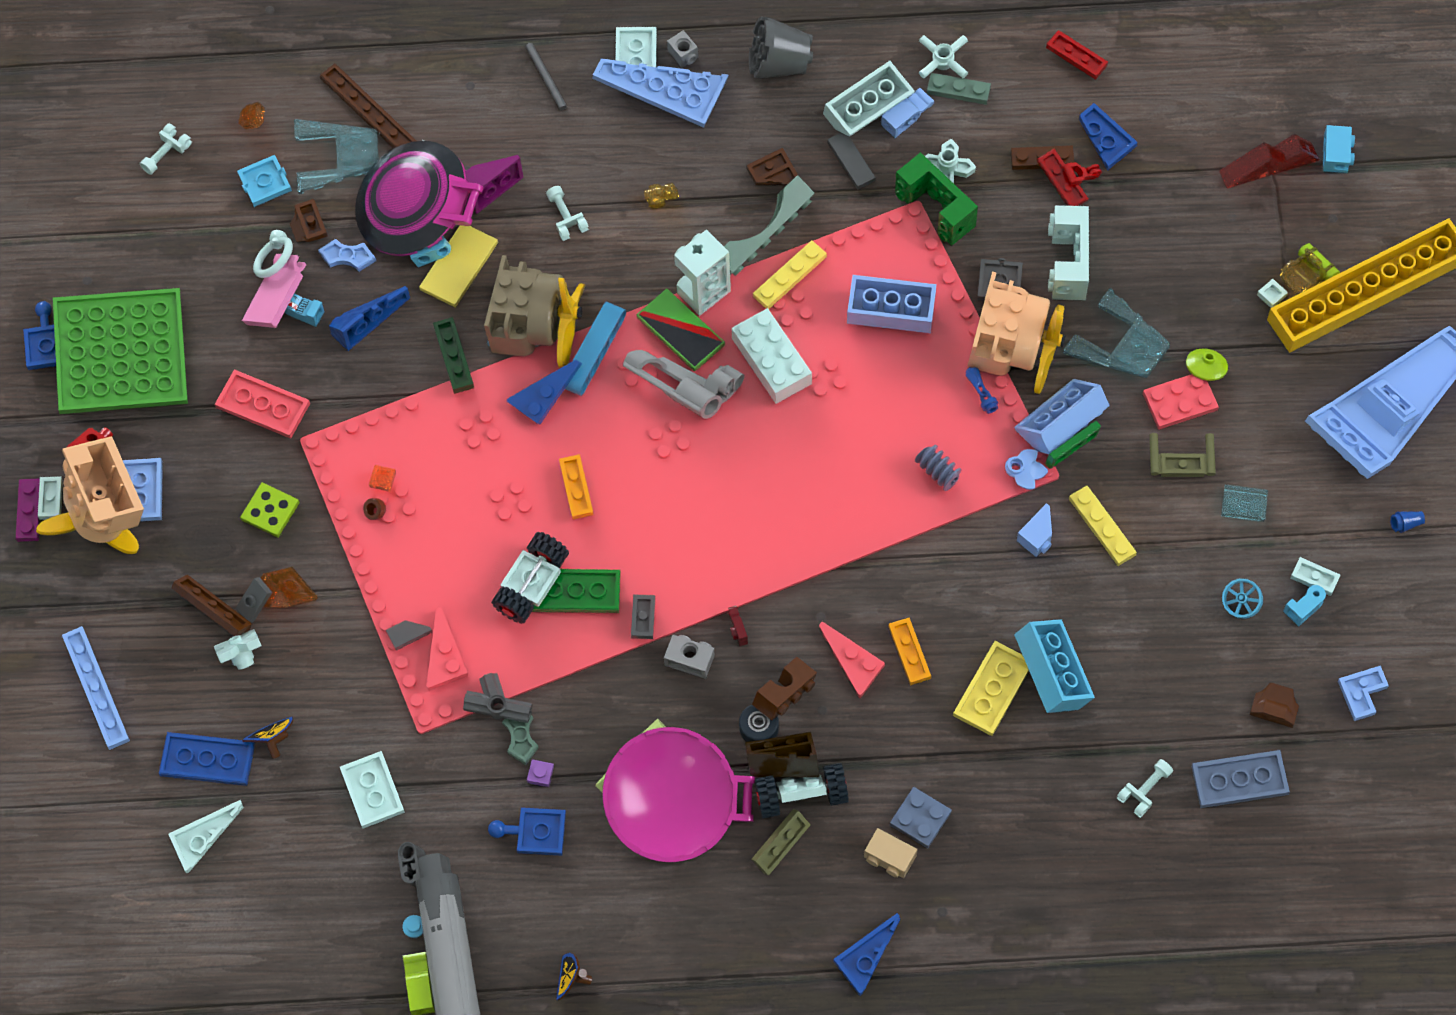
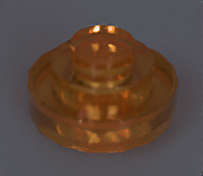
M259 102L246 105L240 112L239 125L245 130L260 127L264 122L265 107Z

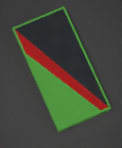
M665 289L636 314L637 319L694 372L725 346V341L668 289Z

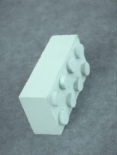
M768 308L731 328L732 340L775 404L812 384V372Z

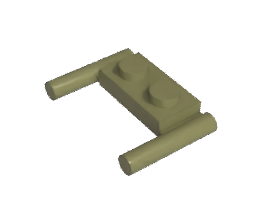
M1208 433L1205 435L1206 454H1159L1158 434H1149L1151 475L1161 474V477H1204V475H1216L1214 434Z

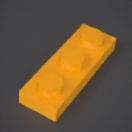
M580 454L560 458L559 463L572 519L594 515Z
M910 618L890 623L888 627L909 684L913 685L931 679L929 668Z

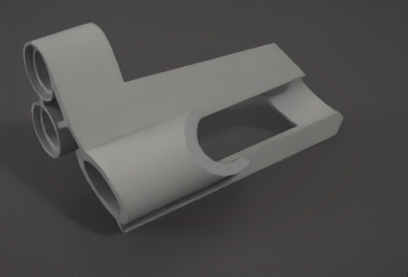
M643 350L629 352L623 362L625 368L660 388L671 399L704 419L715 415L721 404L737 391L744 380V374L729 365L719 366L712 375L709 374L708 378L705 379L665 357L657 358ZM650 363L678 380L680 383L676 390L642 370L643 366Z

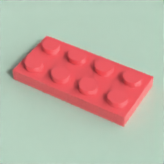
M235 369L215 403L217 409L290 439L310 405V401L306 398Z

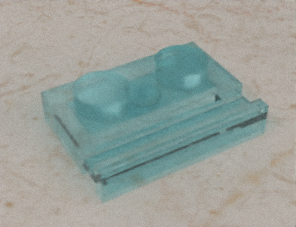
M1225 484L1221 516L1264 522L1268 490Z

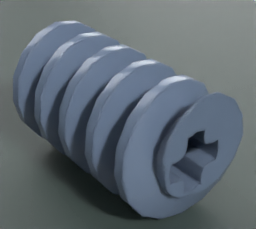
M937 445L924 448L916 456L915 462L920 463V467L926 469V473L931 475L933 480H938V485L944 486V491H948L958 481L962 469L958 468L954 471L953 468L956 463L952 462L948 465L947 463L950 458L947 456L942 459L941 457L944 452L941 450L936 453Z

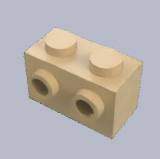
M879 828L875 831L864 851V858H866L869 864L887 869L886 872L896 878L898 876L902 878L906 876L917 856L916 848Z

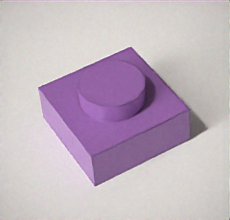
M532 760L527 783L549 787L554 764Z

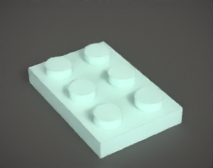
M616 27V60L625 61L627 64L639 65L640 63L647 64L649 67H656V27Z
M382 751L340 767L362 828L405 813Z

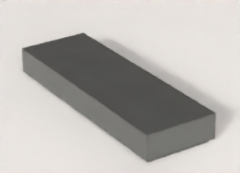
M839 133L827 139V143L857 190L875 182L876 177L849 136Z

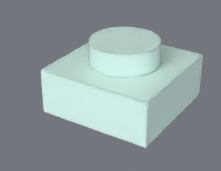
M1272 279L1258 291L1257 296L1272 308L1281 302L1288 292Z

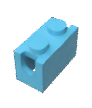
M1326 126L1323 142V171L1348 173V167L1350 165L1353 166L1355 155L1351 153V147L1354 148L1355 135H1351L1352 127Z

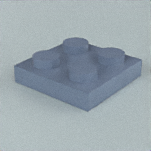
M913 787L891 820L890 826L928 849L952 810Z

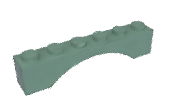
M798 175L778 193L774 215L768 226L760 234L740 241H729L723 246L729 252L730 275L736 276L744 268L742 264L746 260L749 263L758 255L755 251L759 247L764 249L771 242L769 237L772 234L777 236L785 228L783 224L786 221L790 223L799 215L796 211L800 207L804 210L812 202L809 198L814 192Z

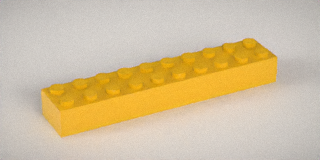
M1448 218L1270 308L1267 321L1290 353L1456 269L1455 225Z

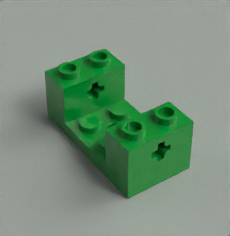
M921 152L896 172L895 194L899 200L910 204L925 192H928L933 200H937L942 204L943 210L939 212L937 232L942 241H947L952 246L976 227L978 206Z

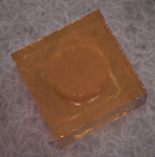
M374 465L369 487L390 492L396 470Z

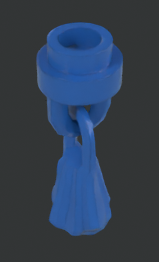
M976 367L967 368L965 376L980 395L981 408L988 414L995 412L998 409V401L986 390L979 369Z

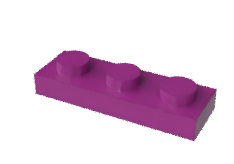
M19 479L16 522L17 542L39 541V534L36 532V529L40 524L38 518L40 479Z

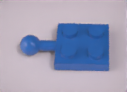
M41 301L35 306V312L40 317L41 327L23 329L26 367L28 370L56 366L54 325H49L48 318L52 312V307L46 301Z
M521 808L519 826L505 825L502 821L495 820L489 824L488 832L494 838H500L504 834L518 835L517 853L562 856L566 810Z

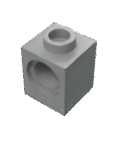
M684 30L667 40L668 52L681 68L687 64L694 63L698 58V47Z

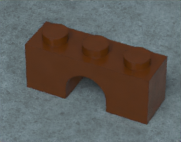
M796 657L783 668L778 682L784 687L769 680L757 691L752 705L770 720L775 719L778 715L783 716L790 704L793 703L795 705L804 692L808 693L815 685L814 679L817 672Z

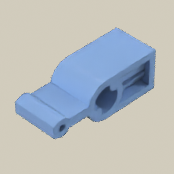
M919 88L909 98H906L883 114L881 125L896 138L915 123L921 113L934 104V100Z

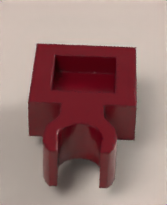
M737 606L729 607L728 613L733 627L730 628L732 638L738 641L739 647L747 645V633Z

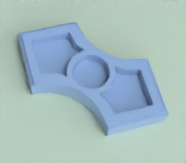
M335 239L318 250L330 268L344 264L350 265L360 272L376 262L375 256L365 243L347 246Z

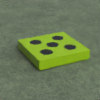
M262 482L240 518L242 521L279 538L300 502L298 499Z

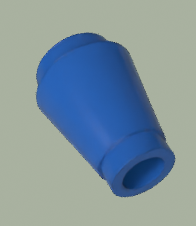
M1422 511L1396 512L1391 515L1390 522L1395 532L1399 531L1402 533L1424 524L1425 516Z

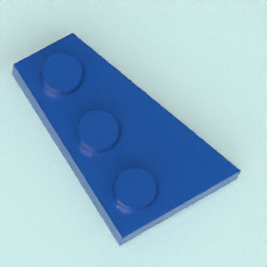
M1095 103L1079 115V120L1107 171L1137 146V141Z

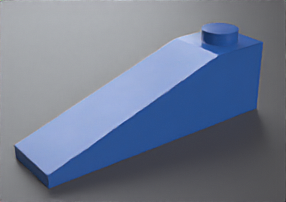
M406 286L349 310L340 317H336L331 322V325H329L331 335L349 351L410 299L408 288Z

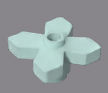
M952 139L942 144L941 152L938 156L933 154L925 156L953 183L954 175L967 178L975 173L976 166L970 159L958 158L959 147Z
M252 629L242 635L234 636L228 641L215 645L214 649L220 663L231 659L233 665L237 666L238 670L254 663L252 650L262 645L255 630Z

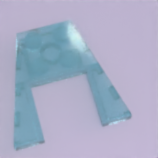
M294 119L296 141L336 137L337 169L297 172L298 194H303V191L312 188L314 190L322 188L324 184L333 181L335 183L343 181V178L352 175L355 177L368 173L370 168L379 160L376 129Z
M1109 288L1098 303V307L1131 325V328L1111 354L1076 334L1064 348V354L1147 378L1170 348V343L1152 326L1144 322L1143 317L1129 308L1122 298L1120 299L1114 294V290Z

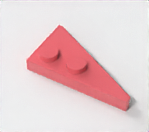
M442 607L436 608L427 677L428 691L468 676Z
M821 622L819 628L822 631L823 637L829 643L835 658L845 671V675L853 685L857 696L861 698L884 668L885 663L832 627Z

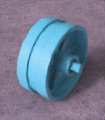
M1239 578L1231 581L1225 587L1222 594V602L1229 614L1237 618L1247 619L1260 611L1263 605V594L1254 582ZM1240 583V593L1235 592L1231 587ZM1243 583L1251 584L1253 587L1244 593ZM1254 590H1257L1259 599L1249 598L1248 596ZM1228 591L1234 594L1236 599L1227 601ZM1249 601L1258 603L1253 611L1248 605ZM1239 602L1234 613L1228 605ZM1242 605H1245L1249 614H1239Z

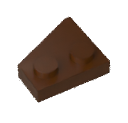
M783 148L746 165V169L755 185H787L798 175Z

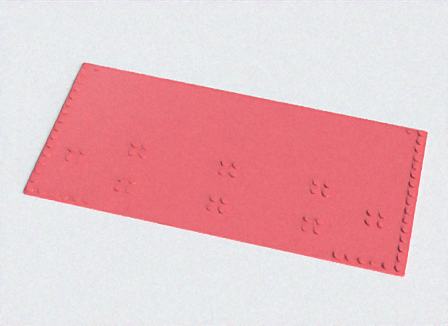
M920 201L912 202L813 240L814 243L827 253V257L769 309L812 372V384L775 404L732 340L731 328L766 309L753 297V293L808 243L748 265L736 276L731 274V292L700 316L677 293L674 294L725 341V346L695 372L637 319L636 314L647 306L645 305L626 312L621 327L584 394L580 396L564 389L540 425L506 400L560 369L557 363L558 339L552 346L541 345L535 347L534 351L528 356H512L471 372L474 384L473 389L454 394L451 382L447 381L300 439L302 448L419 734H424L474 714V712L463 710L465 694L467 691L483 694L479 678L486 674L497 673L505 698H514L729 611V607L736 605L739 608L1031 491L1017 485L1015 478L1009 476L1005 471V464L1009 458L1018 456L1021 451L1026 449L1035 450L1014 428L1029 413L1008 373L1001 376L980 371L986 390L998 401V409L993 413L988 414L981 408L980 395L965 376L980 317ZM852 275L937 284L931 333L847 324ZM591 326L575 332L569 363L573 361ZM643 350L657 358L665 357L705 379L708 378L709 374L712 375L719 366L729 365L744 374V380L737 391L721 404L715 415L704 419L671 399L660 388L625 368L623 362L629 352ZM650 363L642 368V370L675 390L680 383ZM937 445L938 448L935 452L938 453L942 450L944 454L941 458L943 459L947 456L950 458L947 463L948 465L952 462L956 463L953 468L954 471L958 468L962 469L958 481L948 491H944V486H939L938 480H933L932 476L926 473V469H922L920 463L915 462L916 456L924 448ZM1038 452L1036 461L1044 465L1048 469V473L1043 478L1035 480V489L1059 479L1056 467L1049 469L1045 464L1049 454ZM580 454L594 515L573 520L559 459ZM1015 465V466H1012V469H1014V470H1019V469H1020V468H1019L1018 466H1016V465ZM378 498L385 503L386 512L382 518L370 520L365 516L363 506L368 499ZM377 507L374 508V510H373V512H374L375 514H376V511H377ZM537 532H544L545 535L549 534L551 538H556V541H560L569 550V555L560 569H608L621 571L619 613L531 612L526 622L521 624L514 622L513 619H508L506 615H502V612H498L491 602L523 550L528 552L527 546ZM633 594L655 595L653 639L631 638ZM442 607L468 676L428 691L427 677L436 608ZM405 620L425 625L432 629V633L397 651L386 632L387 629Z

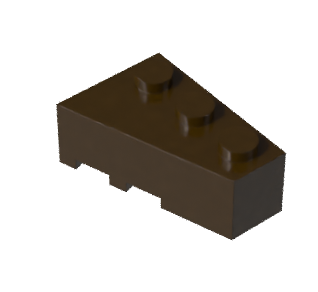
M811 732L745 743L751 776L820 777L817 754Z

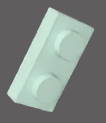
M61 476L40 477L39 520H46L61 514L63 479Z
M1301 557L1291 575V579L1306 586H1321L1329 596L1332 595L1340 578V574Z

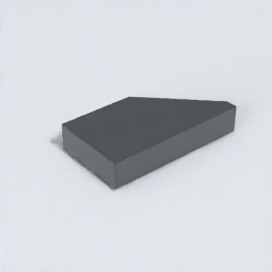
M405 620L387 629L386 632L397 651L432 633V629L428 626Z

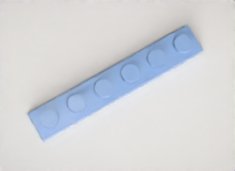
M81 626L63 634L62 637L108 749L111 750L129 742V737L84 628Z

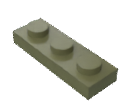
M793 809L751 860L764 874L769 876L810 827V823L798 810Z

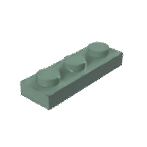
M931 73L927 94L987 105L991 83Z

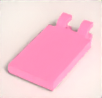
M282 254L275 255L273 264L277 262ZM291 255L287 263L276 274L264 278L242 319L246 325L277 327L303 277L300 272L304 270L306 264L304 262L297 263L299 259L297 255Z

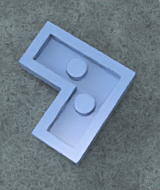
M1381 666L1338 679V684L1354 721L1376 714L1369 694L1387 689L1389 686Z

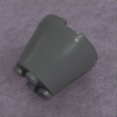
M759 17L752 32L755 35L752 41V48H749L750 74H754V78L805 74L807 64H811L813 60V52L810 51L813 40L812 34L805 33L770 17Z

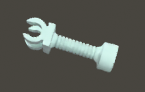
M170 123L167 124L163 131L159 132L160 138L165 144L151 158L145 157L140 162L141 168L152 175L157 170L156 163L172 147L182 154L191 145V137L183 134L178 141L175 140L173 137L177 132L175 130L176 127Z
M554 186L546 192L549 201L556 203L564 219L556 223V229L563 241L570 238L567 228L576 224L581 233L589 230L582 212L571 217L562 199L564 192L560 186Z
M1162 759L1154 765L1155 772L1139 790L1128 783L1117 795V799L1122 803L1130 795L1135 797L1140 804L1136 807L1134 813L1140 818L1152 806V802L1145 797L1146 793L1151 790L1161 777L1168 778L1173 772L1172 767Z

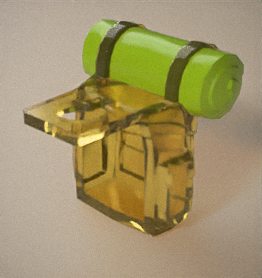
M1308 243L1298 251L1299 258L1295 261L1290 260L1281 269L1279 277L1290 290L1298 295L1318 285L1319 282L1339 274L1340 271L1316 247Z

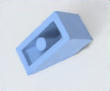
M1047 503L1018 532L1017 542L1035 557L1041 552L1044 554L1052 545L1050 506Z

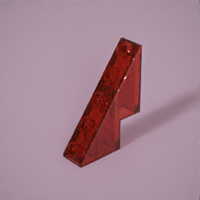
M1293 134L1274 147L1263 142L1219 170L1226 188H1231L1317 162L1320 159L1311 142Z

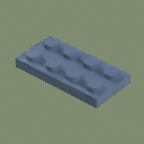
M1280 750L1197 762L1191 765L1200 808L1285 796L1290 793Z

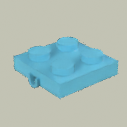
M275 155L237 171L243 183L242 188L248 194L254 207L292 191L286 178L284 167L281 168Z

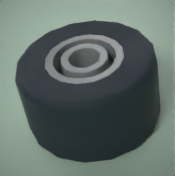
M750 705L742 711L739 718L740 734L746 742L775 738L779 732V718L777 716L775 719L770 720L757 708Z

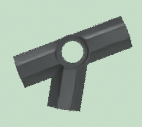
M489 673L479 678L483 694L467 691L465 694L464 711L489 715L496 720L504 718L528 723L531 718L532 703L505 698L497 673ZM497 703L503 704L500 710L492 709Z

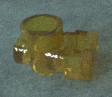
M674 183L664 184V186L653 184L649 186L648 190H644L645 200L652 209L664 207L665 200L679 198L678 190Z

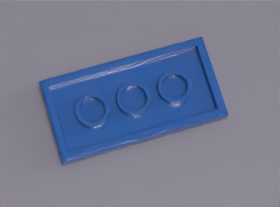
M167 732L159 775L162 777L247 786L255 743Z

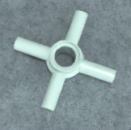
M925 35L919 39V42L933 53V61L919 72L922 78L927 77L936 68L940 70L951 68L960 77L965 78L968 72L954 61V53L968 42L964 35L951 46L944 43L936 46Z

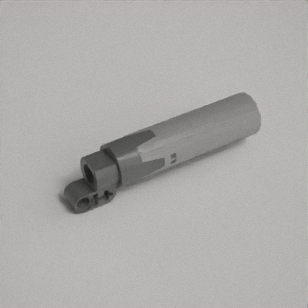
M405 842L398 849L400 873L402 880L416 887L435 1014L480 1015L459 878L451 872L450 859L440 853L426 855L421 847L411 842ZM414 850V854L410 858V853Z

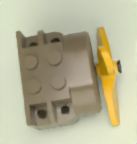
M502 255L484 324L491 352L514 356H528L534 351L536 345L552 346L558 337V367L562 368L567 365L570 360L575 335V321L582 317V307H578V302L584 291L585 284L580 283L572 296H570L562 275L542 273L540 270L527 268L526 262L520 261L518 267L509 266L507 256Z

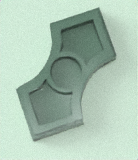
M532 715L528 723L504 719L502 722L511 734L508 754L524 765H527L539 748L529 733L533 720Z

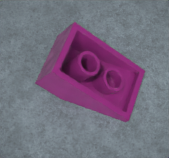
M518 155L474 165L465 171L468 182L477 183L484 187L482 194L478 196L474 208L476 214L523 179L521 159Z

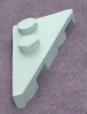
M241 800L168 834L186 873L192 870L244 808Z

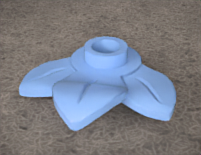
M1023 450L1018 456L1011 457L1006 461V473L1014 477L1017 485L1024 489H1035V480L1043 478L1048 473V469L1036 461L1037 450ZM1015 465H1016V466H1018L1020 469H1019V470H1014V469H1012V466H1015Z

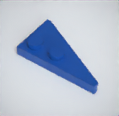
M575 359L509 397L506 401L540 425L582 363Z
M898 913L833 959V962L859 996L865 991L900 922Z

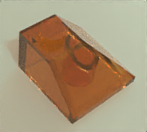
M293 567L263 573L261 576L263 582L273 592L264 607L287 608L318 599V596Z

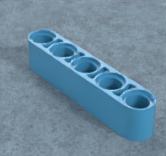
M609 302L604 303L573 361L575 359L578 360L582 365L565 390L580 396L584 394L625 319L626 309Z

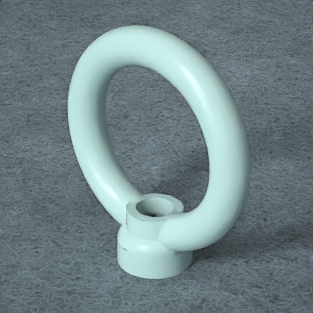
M273 230L271 232L270 241L260 250L254 261L253 270L259 278H268L276 274L283 268L291 256L293 250L292 241L281 230ZM284 245V251L277 262L270 268L262 270V263L266 256L273 249H281Z

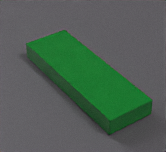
M1094 421L1052 451L1045 462L1046 466L1052 469L1097 437L1101 425Z

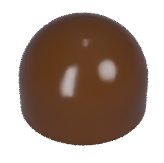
M370 498L364 503L363 511L370 520L380 519L386 512V505L381 499ZM377 507V511H376V514H375V513L373 512V510H374V508Z

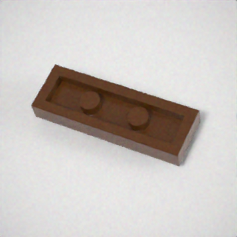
M1073 145L1011 148L1012 170L1042 169L1037 159L1054 148L1065 164L1074 163Z

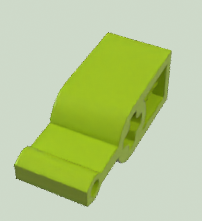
M426 952L404 955L405 978L411 1014L422 1015L435 1012Z

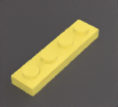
M810 241L753 293V297L766 309H770L827 257V253L816 243Z
M1088 486L1069 496L1070 502L1117 566L1136 556L1137 552Z

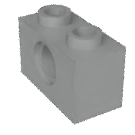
M672 635L664 656V665L706 679L715 656L714 648L706 642L700 641L698 643L691 641L685 635ZM687 652H694L696 654L692 658L685 656Z

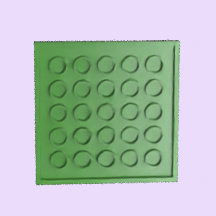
M180 288L53 298L59 414L188 404Z

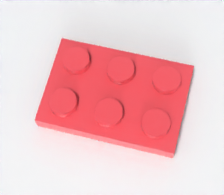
M1193 374L1143 390V396L1158 430L1218 411L1219 408L1208 381L1199 379Z

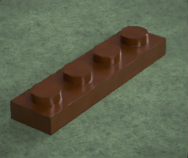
M188 574L173 582L172 589L233 636L242 635L250 630L251 622Z

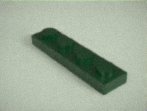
M453 317L434 322L433 326L454 394L473 389L474 384Z

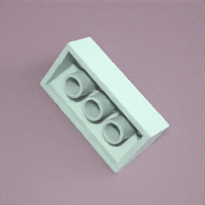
M888 61L826 103L823 115L836 130L850 137L914 94L915 91L892 62Z

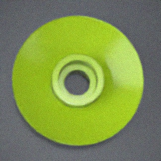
M1196 349L1190 352L1186 359V367L1189 372L1202 380H1219L1228 371L1226 359L1220 353L1211 349Z

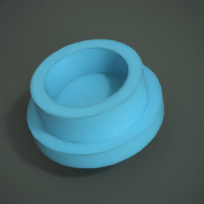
M411 915L404 920L403 931L408 937L417 938L423 934L420 916Z

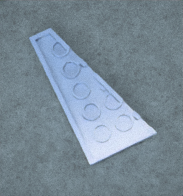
M601 59L593 73L592 79L704 128L729 75L721 74L720 76L710 74L711 72L696 73L690 72L688 69L664 66L649 67L647 64L639 63V65L627 64L625 61Z

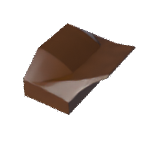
M314 199L294 205L295 215L290 226L296 242H311L328 237Z
M1270 682L1266 688L1255 694L1250 715L1293 728L1299 708L1295 701L1294 690Z

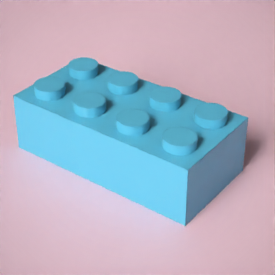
M1062 619L1029 622L1014 634L1047 713L1079 710L1095 698Z

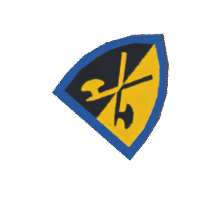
M293 716L265 726L242 741L266 742L272 759L280 756L276 744L288 737L286 731L293 723Z
M567 953L562 956L556 1000L565 997L574 982L590 985L592 982V976L587 975L585 969H580L579 961L573 953Z

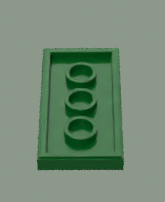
M560 569L561 573L539 607L534 605L532 611L619 613L621 571L608 569Z

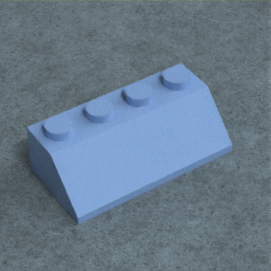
M1072 379L1014 428L1035 450L1050 454L1071 439L1078 431L1087 427L1090 421L1100 416L1110 405L1101 385Z

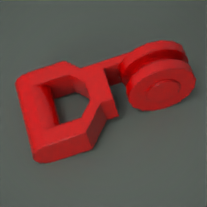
M1076 162L1067 163L1063 166L1071 185H1078L1084 180L1096 179L1102 174L1098 164L1091 165L1086 169Z

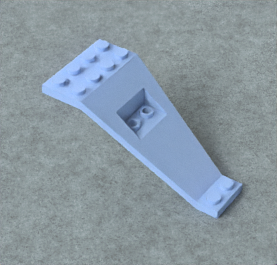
M1448 326L1331 403L1310 414L1305 422L1313 431L1324 438L1330 446L1337 450L1345 460L1350 462L1361 475L1367 479L1392 463L1456 380V331L1451 326Z

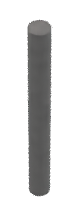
M528 43L525 48L560 110L566 109L567 105L534 45Z

